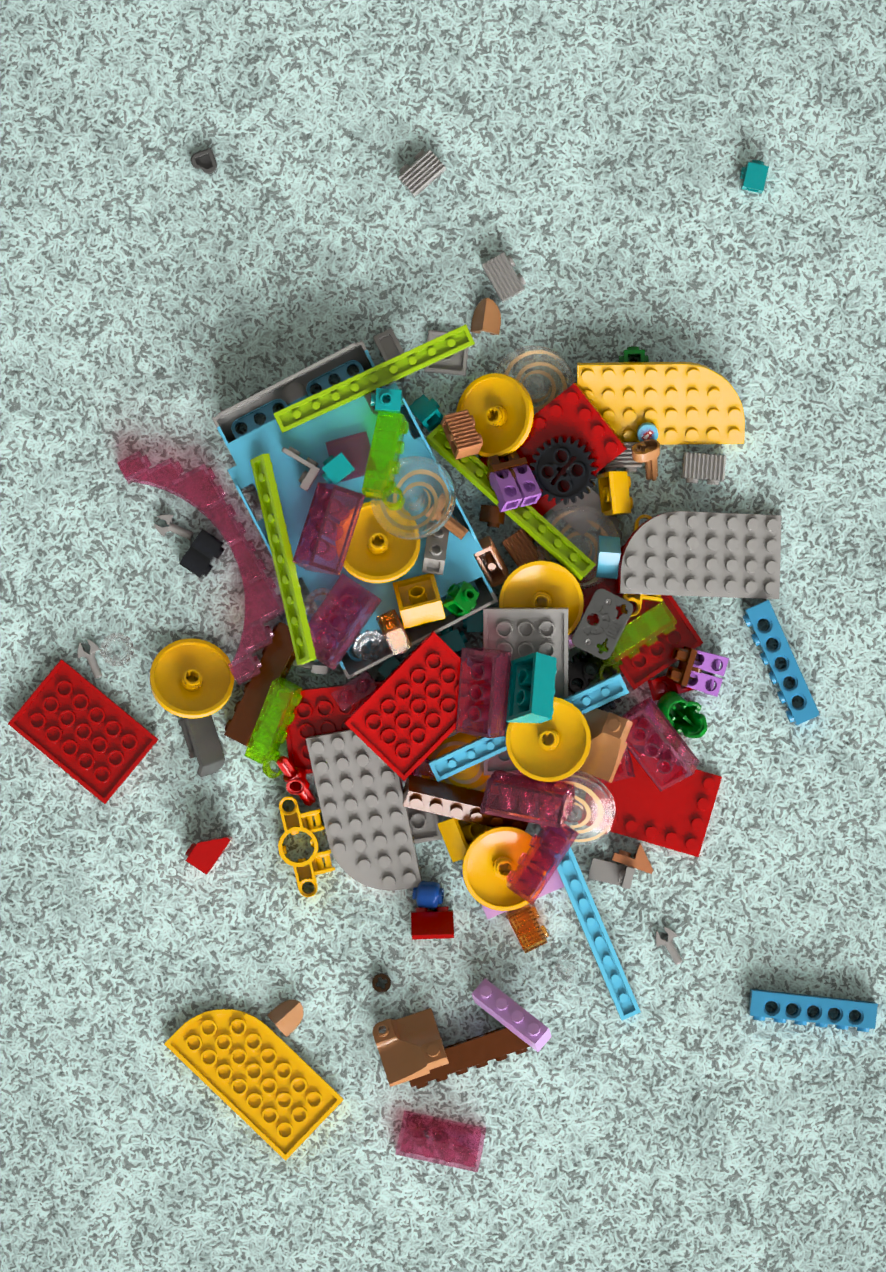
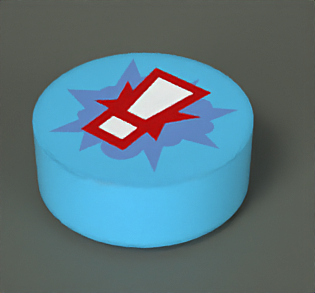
M643 423L637 429V437L640 442L647 439L657 440L658 429L653 423Z

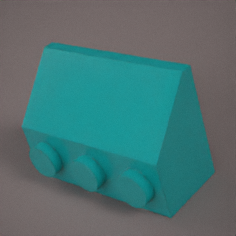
M535 652L511 661L506 722L542 723L552 719L557 658Z

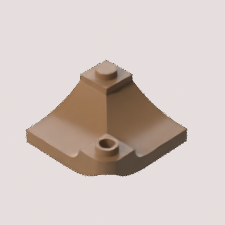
M596 708L583 714L591 731V747L588 757L579 771L612 783L626 749L627 743L625 741L633 722Z
M431 1008L396 1020L389 1018L378 1022L373 1027V1036L390 1087L430 1074L431 1069L449 1064ZM381 1029H386L385 1033H379Z

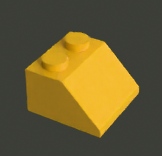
M610 471L599 474L597 478L601 517L631 513L633 499L629 495L631 479L627 475V471Z
M428 573L393 582L404 629L445 619L434 574Z
M451 817L437 823L452 862L462 860L472 840L483 831L490 829V826Z

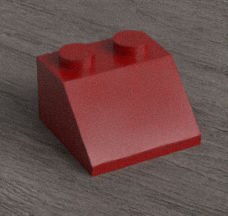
M224 836L191 844L185 853L188 856L185 861L207 875L232 837Z
M438 906L435 911H428V908L415 907V911H411L412 940L454 938L453 910H449V906Z

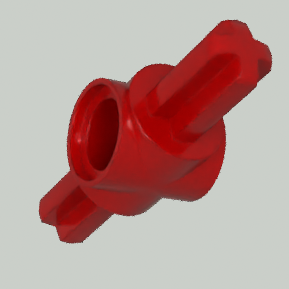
M281 756L277 760V765L284 774L283 779L286 782L287 791L290 794L299 795L305 805L311 806L316 802V798L309 789L310 784L306 779L305 770L300 767H294L288 757Z

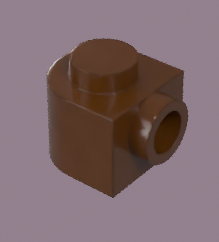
M481 504L479 521L487 522V527L499 528L500 524L504 525L506 513L500 512L498 506Z

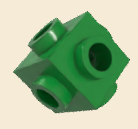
M637 346L627 347V350H623L622 356L618 358V362H629L631 359L636 360V362H649V357L645 355V350H640V347Z
M466 581L458 584L454 583L447 590L448 595L442 605L458 618L470 613L477 605L476 600L480 593Z

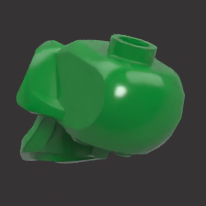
M668 691L661 696L656 705V710L669 723V729L674 736H678L683 732L685 737L701 738L707 731L706 718L703 714H699L702 706L698 702L686 701L674 691Z

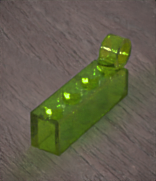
M378 411L362 493L366 498L382 500L389 510L395 511L402 508L405 503V497L402 491L396 487L394 480L395 475L399 474L400 462L398 461L400 454L404 452L405 443L403 438L404 434L408 433L409 422H407L404 414ZM393 493L399 494V500L396 503L390 504L387 502L389 495Z
M664 601L625 626L610 658L600 659L603 664L599 671L601 681L605 680L602 672L606 667H613L617 673H620L619 666L623 664L622 659L627 656L631 659L641 652L639 650L640 647L645 644L649 647L658 641L657 636L662 633L667 635L676 629L674 625L677 624V620ZM608 639L602 645H597L600 654L604 651L608 652L609 649L606 648Z
M282 677L272 681L244 755L263 764V772L269 778H276L283 774L280 768L278 773L272 771L270 762L275 761L277 763V760L281 757L278 750L280 745L286 740L288 734L286 732L287 727L292 723L295 716L293 711L302 698L300 694L302 687Z

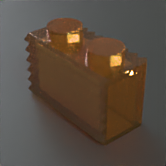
M395 609L376 618L393 655L405 653L412 647Z
M528 903L506 914L525 953L547 943L546 937L549 934L544 925H539L537 918L540 916L535 906L530 907Z

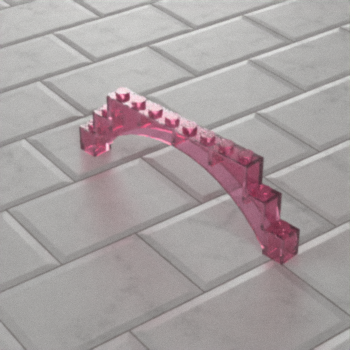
M140 451L121 460L117 464L128 485L133 482L150 485L183 499L207 517L229 545L238 564L243 581L245 618L239 647L233 662L229 663L228 667L238 685L261 673L259 668L262 665L258 657H252V654L273 643L271 637L274 634L270 626H264V624L284 614V605L281 594L277 596L274 591L276 585L271 576L267 578L264 573L266 567L261 558L256 559L253 553L256 549L252 541L245 539L243 534L246 531L242 523H237L233 516L236 513L232 505H227L223 499L226 497V494L221 485L217 487L213 481L216 476L211 467L206 468L205 464H202L181 475L184 472L179 461L174 462L171 457L149 469L152 465L147 455L142 456Z

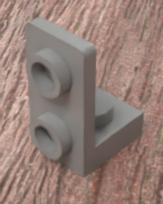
M291 446L288 449L283 447V453L310 469L309 472L304 471L299 479V482H301L299 487L308 492L321 471L317 467L319 463L309 457L307 460L299 457L300 452Z
M429 524L422 572L443 575L449 530L440 525L435 531L430 533L437 525Z
M593 858L588 877L589 879L630 889L635 868Z

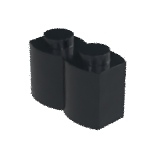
M202 529L179 564L199 578L203 575L207 577L213 568L210 564L214 558L219 559L225 549L222 547L224 543Z

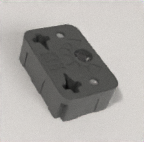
M605 589L596 590L572 637L573 645L601 660L609 659L633 612L632 603ZM625 605L627 614L623 613L619 619H616L618 616L616 607ZM595 614L599 623H594L592 626L589 624L590 620L587 617H592ZM608 639L606 643V648L609 649L608 652L604 651L600 654L597 645H602Z

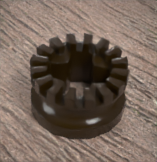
M379 973L374 976L372 986L377 992L383 993L390 988L391 980L388 975ZM379 977L387 980L385 988L376 986Z

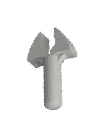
M173 515L157 516L165 520L169 527H160L154 524L162 536L165 537V534L171 531L189 540L193 537L192 531L173 523Z
M87 639L91 647L90 654L83 650L82 643L80 642L77 655L78 658L84 657L87 659L94 678L97 679L102 676L95 658V653L100 648L93 641Z
M296 659L293 662V666L310 669L311 673L327 674V672L330 673L331 664L324 661H310L301 665H297Z
M664 927L668 934V941L661 939L656 930V946H665L676 965L682 963L683 960L673 944V938L677 934L671 929Z

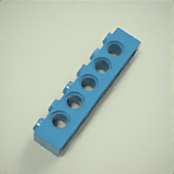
M766 600L744 610L745 615H743V619L747 627L751 626L754 632L751 635L753 642L756 646L760 645L763 652L760 654L764 665L768 664L771 670L768 673L773 685L777 684L780 690L777 692L778 698L788 708V711H785L789 722L799 725L819 716L820 713L770 601ZM760 619H765L768 622L767 630H759L757 624ZM769 638H773L777 642L774 650H769L766 647V642ZM778 657L785 660L783 669L775 667V660ZM788 676L794 680V685L789 689L783 685V680ZM794 696L802 698V705L798 708L792 705Z
M750 989L748 1014L753 1016V1020L765 1021V1017L773 1018V1022L778 1023L794 1020V1024L807 1025V1022H814L817 1027L827 1028L828 1024L836 1025L837 1029L848 1030L849 1026L857 1027V1031L869 1032V1029H875L878 1004L871 1001ZM769 1001L776 1003V1008L772 1012H768L765 1009V1005ZM790 1003H795L797 1006V1010L793 1014L786 1012V1007ZM812 1005L817 1006V1014L808 1016L807 1009ZM831 1008L838 1009V1016L836 1018L828 1017V1011ZM852 1010H858L859 1017L855 1021L849 1019V1013Z

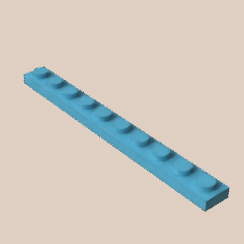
M617 673L564 698V700L572 703L582 714H585L628 694L629 690L621 673ZM508 725L429 761V766L437 782L506 751V730Z
M560 821L541 828L540 831L620 1019L623 1021L641 1013Z

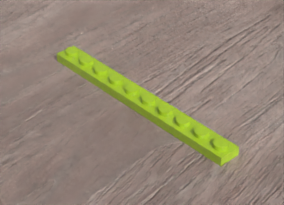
M465 324L273 414L282 433L287 432L375 391L376 388H382L474 345L475 342Z
M439 425L426 437L427 443L498 506L499 501L486 476L489 471L488 467L475 455L456 460L442 426ZM518 506L516 509L504 511L580 581L596 565L532 506Z
M261 454L251 459L250 462L297 665H301L316 659L315 648L277 490V483L274 477L273 465L269 454Z

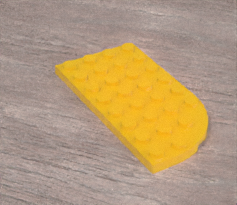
M692 362L577 363L578 386L622 442H640L637 437V429L641 424L650 422L658 429L657 441H659L660 445L744 444L745 418L741 400L732 384L723 375L718 374L705 365Z
M214 1009L198 1014L185 1022L164 1043L285 1161L344 1100L268 1025L257 1017L240 1010Z

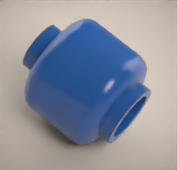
M421 881L418 887L413 888L412 898L416 900L417 906L420 908L436 909L443 903L444 888H441L438 882Z

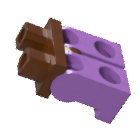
M517 451L506 455L504 457L506 462L502 463L498 455L490 456L487 460L489 471L486 476L499 501L498 508L500 512L516 509L518 506L524 507L536 504L542 492L530 467L527 465L526 457L520 458Z
M686 646L684 648L675 647L672 658L680 660L678 668L671 666L668 668L666 677L674 680L673 682L718 697L723 679L702 672L704 670L724 676L729 658Z

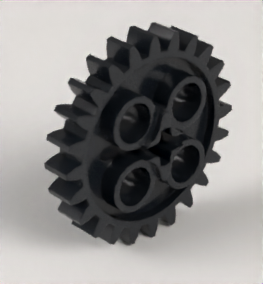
M560 436L557 442L553 437L551 438V445L545 441L543 443L545 449L537 448L540 455L534 454L532 456L536 460V462L530 463V466L535 468V470H532V473L536 477L535 480L539 488L543 490L541 497L548 494L549 502L556 498V504H559L561 499H563L565 505L569 503V499L576 503L577 497L581 500L584 498L583 492L586 494L591 492L588 486H595L591 479L598 477V475L593 473L598 467L592 466V463L597 459L589 457L593 451H585L587 444L579 446V439L572 443L571 436L566 441H564L563 436ZM559 450L566 452V461L558 458ZM573 456H576V460L566 469V473L560 476L557 482L552 485V480L561 472V468L567 465ZM575 464L582 466L583 473L581 475L574 472ZM546 466L552 467L554 471L552 477L545 474ZM561 480L568 481L570 485L569 490L561 488Z
M581 652L579 659L575 655L572 656V662L568 661V696L585 689L600 672H603L604 675L596 683L617 674L619 667H613L614 660L607 662V659L601 660L590 653H587L586 657ZM586 666H592L595 669V674H587ZM572 681H578L581 689L575 690L572 687ZM617 698L597 709L610 712L609 708L613 710L617 708L614 702L620 703L622 700Z

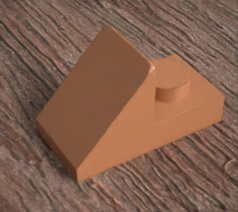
M638 843L634 858L630 857L631 853L619 849L618 853L613 852L611 860L652 874V866L641 843Z

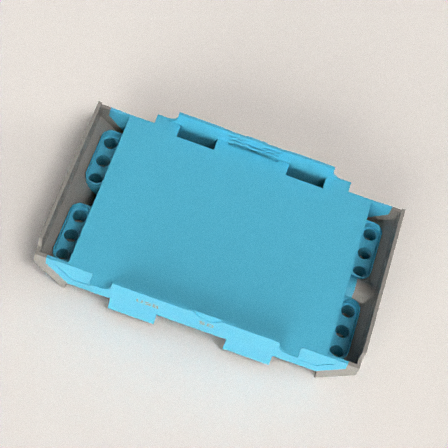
M363 341L356 344L353 343L233 405L212 418L236 463V466L228 469V472L272 555L264 518L257 521L242 492L253 485L256 488L250 460L261 454L270 455L298 580L303 579L318 607L317 610L307 615L310 630L314 637L324 632L347 679L425 640L432 631L438 633L498 602L473 555L483 549L402 395L401 413L405 421L400 413L385 412L380 416L373 414L365 397L362 396L282 433L273 414V408L276 404H282L286 408L312 396L310 389L313 385L321 386L322 391L332 387L329 383V378L332 375L339 376L341 378L340 382L353 377L347 373V369L352 365L359 368L358 374L375 367ZM396 383L388 387H382L386 389H399ZM257 414H264L266 416L265 423L261 425L256 424L254 421ZM240 423L247 425V431L244 434L236 432V427ZM291 446L300 452L299 457L307 460L309 457L319 463L317 467L321 471L308 492L299 487L301 485L299 479L304 471L309 472L310 469L283 453V447L288 449ZM342 452L355 471L336 486L333 483L328 484L321 476L324 473L321 469L324 467L323 462L331 455L335 458ZM401 464L403 465L393 473L387 483L384 501L393 503L395 488L406 474L419 469L433 471L448 486L450 498L452 499L450 507L454 515L450 508L448 514L454 519L456 517L457 521L469 530L462 540L449 531L443 575L434 574L442 604L448 595L447 590L454 583L458 584L466 581L480 593L476 600L477 605L466 615L457 618L443 606L445 619L406 629L403 626L393 582L428 574L422 572L428 525L419 529L420 552L413 567L400 578L386 583H370L351 575L339 561L335 546L336 531L342 518L351 509L360 504L380 501V493L386 477ZM414 475L408 478L400 487L397 495V505L401 507V496L404 490L412 483L425 482L430 484L435 489L438 498L443 493L446 494L445 489L436 478L430 475ZM424 486L412 488L404 497V509L412 517L421 515L428 507L429 496L424 489L431 496L430 510L435 505L433 493ZM425 515L423 518L415 520V522L419 526L425 523L428 518ZM431 521L429 524L438 525L439 523L437 521L435 523ZM392 627L400 628L401 636L399 638L393 639L390 637L389 630ZM375 636H379L383 641L382 646L377 649L373 648L370 643L371 639ZM355 646L363 648L364 654L361 658H355L352 655V649Z

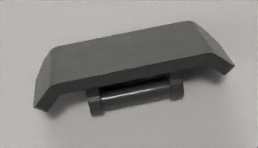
M212 715L179 720L178 723L179 726L181 725L189 750V758L197 757L199 764L197 774L200 777L216 773L224 765L225 756Z

